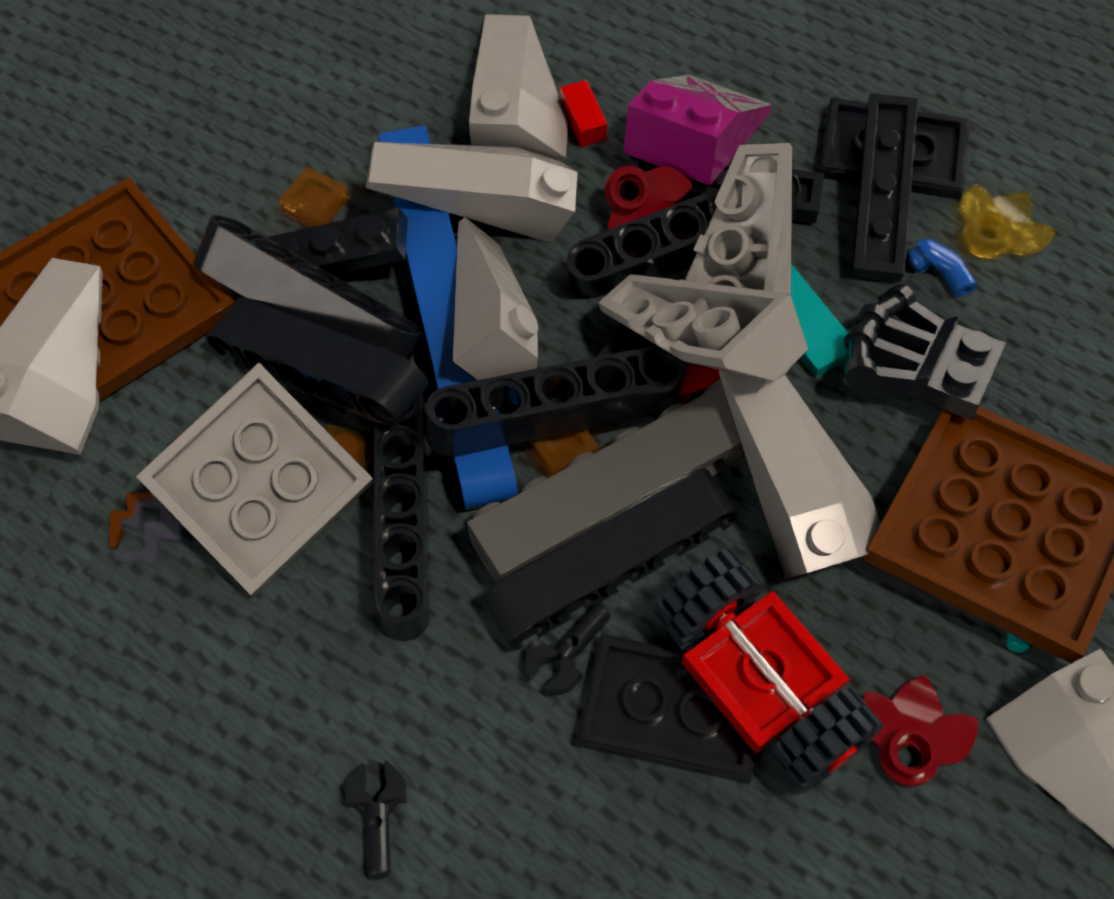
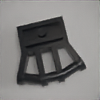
M897 284L886 291L882 300L875 304H866L861 308L856 317V325L850 328L844 338L845 347L849 351V361L845 365V381L849 386L857 389L908 395L973 420L1006 343L989 337L983 332L957 325L959 316L945 320L941 319L916 301L915 294L911 288L905 284ZM894 315H896V316H897L899 319H901L903 322H900V321H898V320L892 319L891 317H893Z

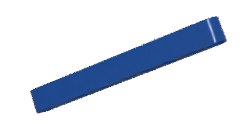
M426 125L378 133L379 142L431 144ZM392 196L395 208H400L408 219L406 260L412 276L419 315L421 314L428 353L431 356L436 388L440 389L445 386L476 381L475 377L453 362L457 245L449 214L442 210ZM444 419L445 424L448 425L460 423V421L455 419ZM508 445L453 456L460 489L462 488L465 510L482 507L492 502H505L518 495Z

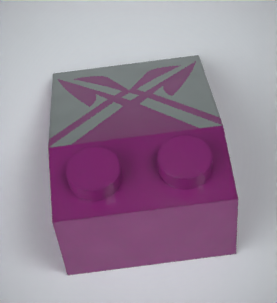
M691 75L651 80L628 104L624 153L659 167L667 166L677 169L685 177L710 186L733 159L738 146L744 145L771 113L772 104Z

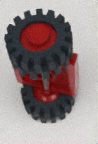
M726 549L720 550L717 555L713 553L706 557L703 564L700 565L698 562L690 568L691 572L684 577L682 575L675 581L677 585L674 588L667 589L662 595L664 599L657 602L653 615L682 651H686L683 655L682 664L756 754L783 735L781 737L782 740L773 746L769 756L800 794H805L845 765L853 756L857 755L863 749L862 747L870 743L875 738V735L882 730L884 724L851 686L846 688L850 678L774 591L753 604L756 601L755 597L762 591V583L732 549L728 551Z

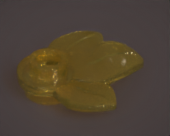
M974 184L961 198L959 210L966 222L962 232V240L965 247L978 257L994 259L1003 256L1007 252L1021 255L1034 254L1046 248L1056 233L1052 227L1038 222H1031L1032 203L1029 192L1012 193L993 199L991 194L982 186ZM982 234L989 235L993 239L984 237Z

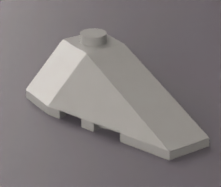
M485 14L472 88L469 118L471 146L518 147L558 161H566L568 120L530 16Z
M374 142L371 147L366 188L542 241H554L575 213L578 172L561 161L518 147Z
M790 143L739 145L715 199L717 208L705 235L700 234L694 247L696 256L686 279L680 280L789 293L791 295L792 146Z
M464 217L458 222L453 362L477 380L537 369V319L500 245Z
M52 258L1 325L0 440L81 455L99 410V392L96 388L97 367L100 366V350L97 346L98 324L101 323L103 272L100 266Z
M630 274L598 302L603 313L680 360L733 374L777 381L808 350L789 293Z
M719 370L718 372L785 579L868 555L867 549L881 525L872 497L785 374L777 381Z
M1100 648L1052 673L987 717L986 722L1017 769L1035 785L1038 783L1066 807L1065 811L1080 824L1085 823L1114 848V666Z

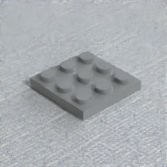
M260 363L251 369L136 476L251 596L258 594L374 482V479Z

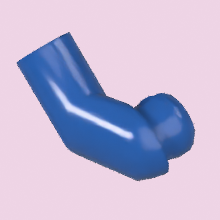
M929 238L918 240V245L907 251L906 258L914 270L918 273H924L933 265L941 273L956 298L976 290L978 284L960 255Z

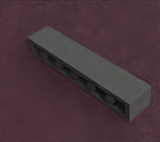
M722 381L714 382L703 392L702 396L685 405L683 403H676L668 407L652 423L640 429L632 427L623 431L615 438L613 444L596 453L588 451L580 454L568 464L566 469L549 478L542 476L530 481L523 487L520 494L503 503L492 502L478 510L473 519L467 522L469 540L495 584L698 469H708L711 475L716 477L745 461L746 456Z

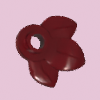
M624 166L616 169L608 177L604 189L606 202L612 209L608 230L677 204L676 201L680 200L691 189L692 183L677 169L667 166H660L647 172L635 166ZM624 183L634 184L638 190L637 197L630 201L623 199L619 193L620 186ZM686 229L677 230L672 235L678 239L685 240ZM631 247L625 253L631 257H637L643 247Z
M924 675L902 686L892 701L872 691H866L862 699L884 724L882 730L875 735L871 742L879 748L878 757L883 772L898 785L918 787L926 784L935 775L938 767L960 763L970 753L976 741L978 719L966 714L943 716V710L930 680ZM901 749L912 750L918 757V765L915 767L903 765L898 758V751Z

